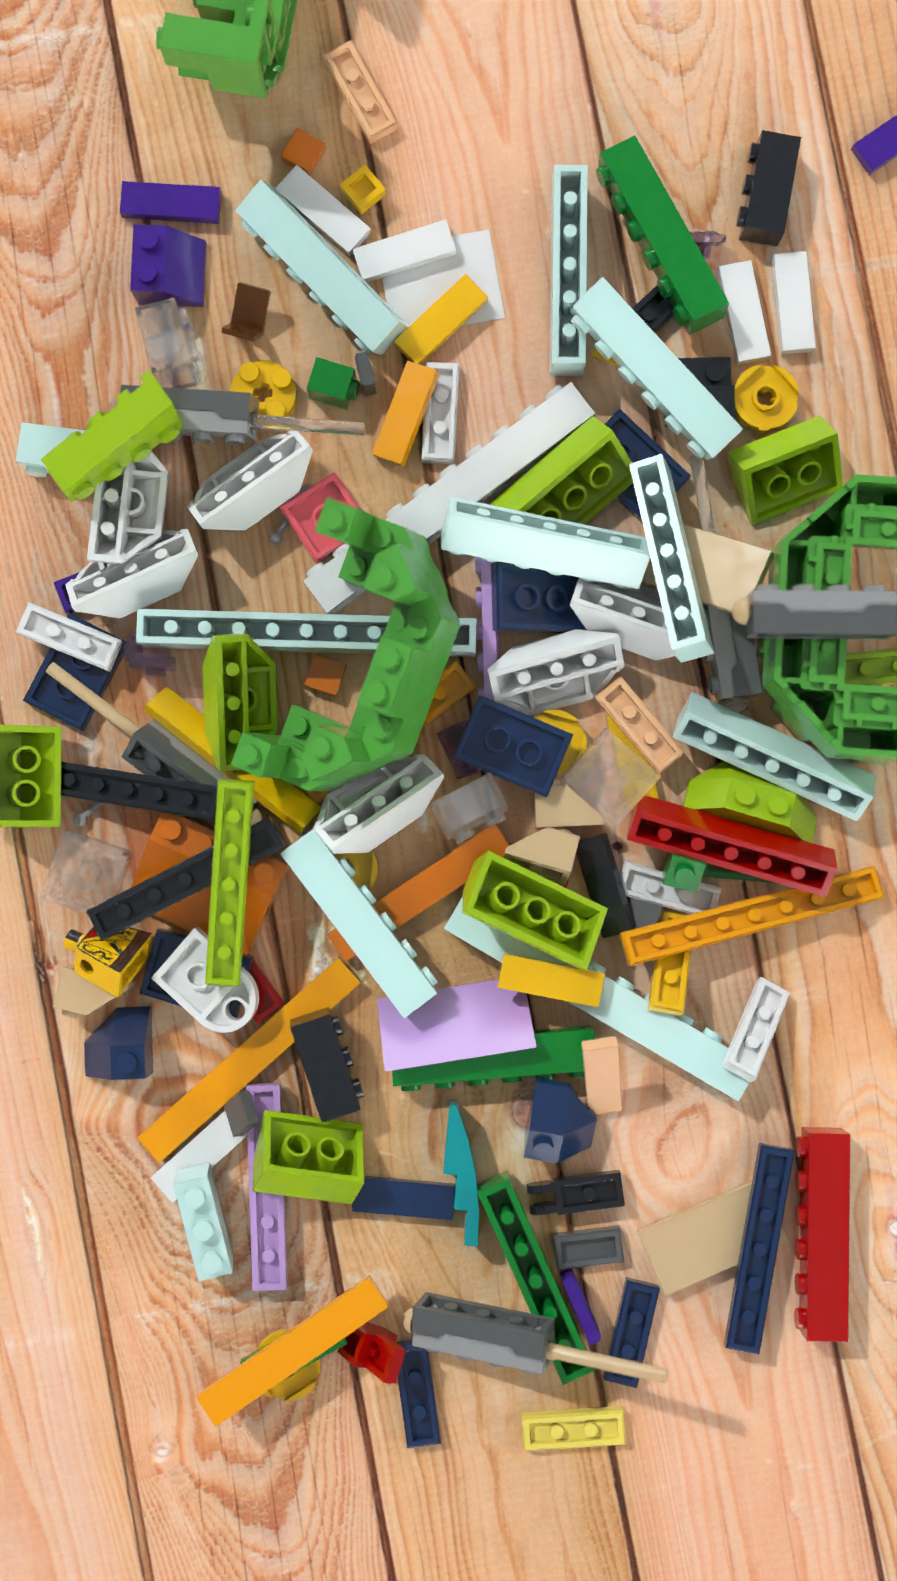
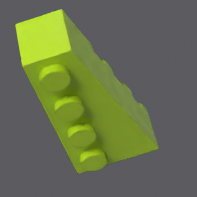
M150 370L140 377L143 384L135 391L130 393L128 389H125L115 397L118 403L112 410L103 413L98 411L92 416L86 425L87 430L81 434L79 431H74L40 459L71 503L76 499L82 500L93 493L94 487L105 480L111 481L117 478L122 473L124 467L133 461L140 462L150 455L151 449L162 442L168 443L174 440L179 435L180 430L184 428L174 404Z

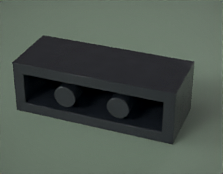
M762 130L757 143H751L747 163L752 164L751 174L745 175L741 195L746 196L745 206L739 207L736 219V227H741L739 240L775 247L780 243L785 233L801 137Z
M329 1007L290 1019V1029L321 1123L361 1110L359 1099L364 1097L359 1078L352 1079L349 1067L354 1066L349 1047L342 1048L338 1037L344 1034L339 1016H332Z

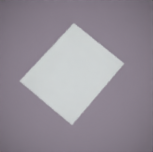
M490 230L454 235L452 239L456 248V255L382 278L386 303L408 324L407 328L465 274L488 296V302L463 325L505 318Z

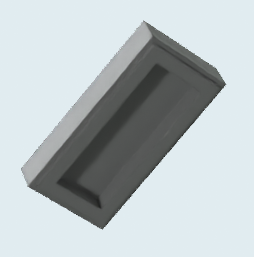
M619 1225L552 1233L557 1270L624 1262Z

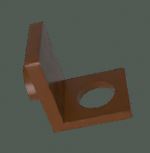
M239 282L237 284L231 323L222 327L221 333L252 342L261 337L264 332L271 291Z

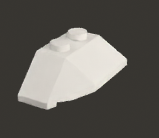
M297 429L290 430L287 434H277L262 439L209 476L197 491L195 499L187 505V508L202 529L245 531L299 493L313 450Z
M152 451L144 460L140 462L133 461L124 467L122 473L117 478L111 481L105 480L95 487L87 561L123 564L162 538L169 473Z
M163 530L160 540L123 564L90 562L79 572L75 579H71L65 584L74 611L120 619L136 612L137 609H142L181 591L198 557V552L189 530Z
M580 578L578 579L570 607L587 631L618 633L622 649L653 660L676 656L671 648L658 590L644 585H640L639 589L629 587L621 589L609 583L599 581L587 582Z
M576 629L512 647L487 669L494 701L526 715L533 716L547 710L558 709L594 699L610 682L615 673L624 667L620 637L618 633Z
M424 753L415 754L414 757L406 756L402 759L394 760L370 774L343 784L342 787L326 795L319 812L318 821L313 829L333 854L368 853L423 815L444 779V775Z

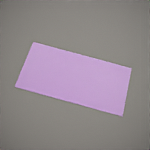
M498 980L436 989L437 994L406 1018H403L388 997L378 998L377 1005L385 1072L537 1048L527 993L497 988Z

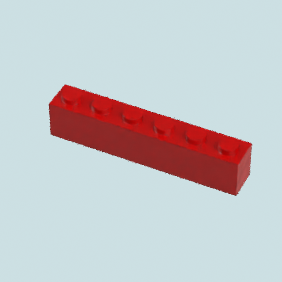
M639 793L628 824L627 840L823 897H826L838 868L834 849Z
M801 1127V1137H797L796 1140L797 1156L801 1157V1171L796 1172V1188L798 1192H801V1204L796 1205L795 1209L796 1224L800 1226V1239L795 1241L796 1259L800 1260V1273L795 1274L794 1280L795 1291L799 1295V1308L794 1310L795 1327L799 1329L807 1341L848 1342L850 1133L842 1128Z

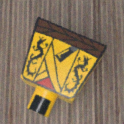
M94 926L87 935L71 929L64 939L63 947L75 952L74 971L77 975L108 993L119 997L149 959L152 933L129 927L101 941Z

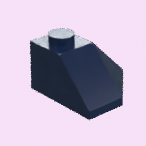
M151 1006L117 1007L84 1042L85 1076L108 1080L146 1079L153 1073Z
M536 1078L525 1129L524 1158L559 1163L591 1147L597 1115L590 1107L586 1108L578 1098L577 1091L570 1083Z

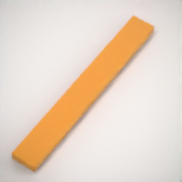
M874 865L834 876L826 897L791 887L620 933L619 936L628 967L880 900L885 898Z
M340 957L337 958L138 1136V1140L160 1163L295 1042L290 1029V1019L327 1007L331 1010L357 987L361 981Z

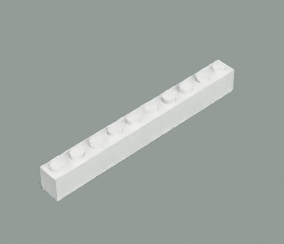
M572 382L563 388L561 385L556 386L545 396L546 401L538 407L531 405L519 415L520 420L511 427L508 424L502 426L492 435L493 440L484 447L482 444L475 446L466 454L465 457L467 459L460 465L452 464L440 473L439 477L441 479L430 486L427 483L417 489L412 495L414 497L413 500L404 506L400 503L390 509L386 514V521L425 536L429 545L441 536L450 497L484 504L530 470L589 418L595 416V412ZM348 544L340 546L333 553L334 558L325 565L318 563L306 573L307 578L303 580L307 589L326 614H336L367 591L362 586L338 578L350 546Z

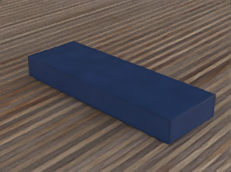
M364 1176V1184L352 1203V1211L453 1220L455 1184Z
M625 1278L608 1356L643 1363L660 1291L659 1285L633 1278ZM606 1370L603 1373L605 1381L633 1388L638 1386L639 1378Z
M412 1340L396 1342L406 1350L398 1374V1385L407 1449L441 1444L429 1352L425 1348L412 1346Z

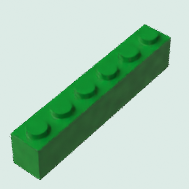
M636 135L600 152L598 168H596L597 178L603 188L607 187L610 191L612 205L618 215L622 214L626 220V228L630 239L634 243L638 242L641 247L645 266L648 270L653 269L657 276V285L661 295L664 298H669L674 307L673 315L678 325H684L688 334L691 335L723 319L729 302Z
M590 1025L533 1030L537 1048L393 1070V1087L401 1086V1091H417L421 1089L422 1084H435V1088L445 1089L455 1087V1082L468 1081L469 1086H481L489 1084L488 1079L502 1078V1083H517L522 1081V1076L535 1075V1078L552 1080L556 1078L555 1074L569 1073L571 1078L584 1077L581 1042L594 1040V1029Z
M508 1170L478 1183L477 1193L531 1314L555 1318L554 1344L588 1351ZM553 1360L563 1385L595 1371L592 1367Z

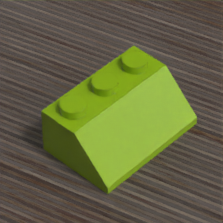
M820 415L727 452L732 481L751 525L835 493L843 487L838 433Z
M0 724V827H60L62 727Z
M264 1110L253 1161L252 1192L352 1204L364 1184L363 1124L333 1119L321 1123L319 1117Z

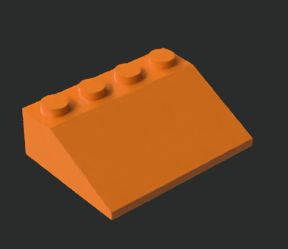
M162 812L149 837L131 888L213 846L215 831L181 815ZM269 856L250 865L248 868L243 954L247 955L254 945L290 868L287 864ZM211 886L154 915L190 932L195 927H199L208 935Z

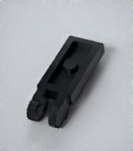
M620 1170L552 1178L553 1181L544 1180L526 1185L528 1194L554 1192L556 1202H536L530 1205L531 1215L551 1213L563 1215L625 1206Z

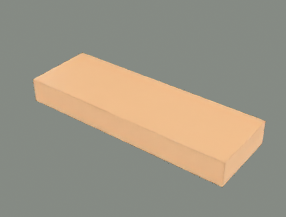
M349 40L323 54V61L369 144L398 130L396 119L353 42Z
M621 676L594 697L596 702L657 775L662 773L685 753Z
M616 1037L582 1041L587 1108L590 1107L596 1115L622 1111L619 1052Z

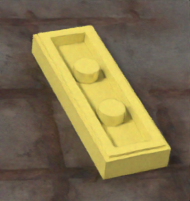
M622 1406L521 1412L524 1451L626 1445Z

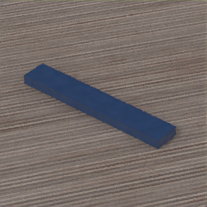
M759 1143L724 1338V1346L727 1349L760 1354L795 1153L791 1148Z

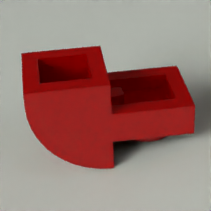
M366 1322L346 1336L348 1339L347 1345L339 1348L337 1351L354 1367L367 1368L384 1383L396 1384L406 1350L396 1343L397 1335L376 1324Z

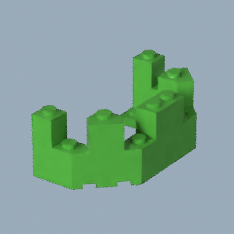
M193 0L194 8L198 9L200 18L165 12L163 27L159 26L157 29L156 47L161 50L166 65L178 67L179 76L209 80L212 90L266 99L269 94V87H274L279 79V73H283L286 67L298 0Z
M856 474L770 550L774 553V558L769 567L768 584L779 585V590H793V586L804 584L814 585L815 590L828 591V587L832 585L850 586L852 547L897 550V477ZM757 638L756 655L757 657H764L762 686L776 700L770 709L799 741L811 740L826 758L850 759L849 763L884 765L897 762V687L844 684L847 639Z
M327 497L315 532L350 545L338 578L362 586L365 590L396 602L384 634L381 635L350 726L302 706L292 704L281 735L242 732L231 765L260 778H280L307 791H333L342 787L347 782L361 778L394 760L402 759L413 753L461 625L456 611H453L447 597L448 592L439 569L434 565L429 552L430 547L425 536Z

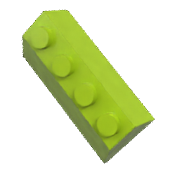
M592 416L493 500L491 504L502 508L586 524L633 484L629 466L632 462L613 430Z
M490 851L485 852L474 861L463 889V914L581 970L586 971L588 969L608 908Z

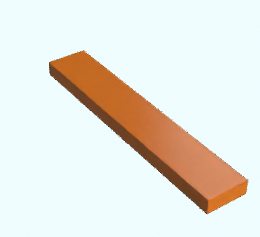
M493 823L378 899L372 905L380 915L386 912L398 928L465 884L474 861L485 852L490 851L503 857L506 847L510 845L496 824ZM336 928L327 934L345 962L356 956Z

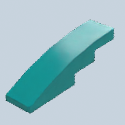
M450 1100L443 1174L456 1175L454 1210L466 1211L464 1245L478 1246L479 1203L475 1164L468 1132L457 1100Z

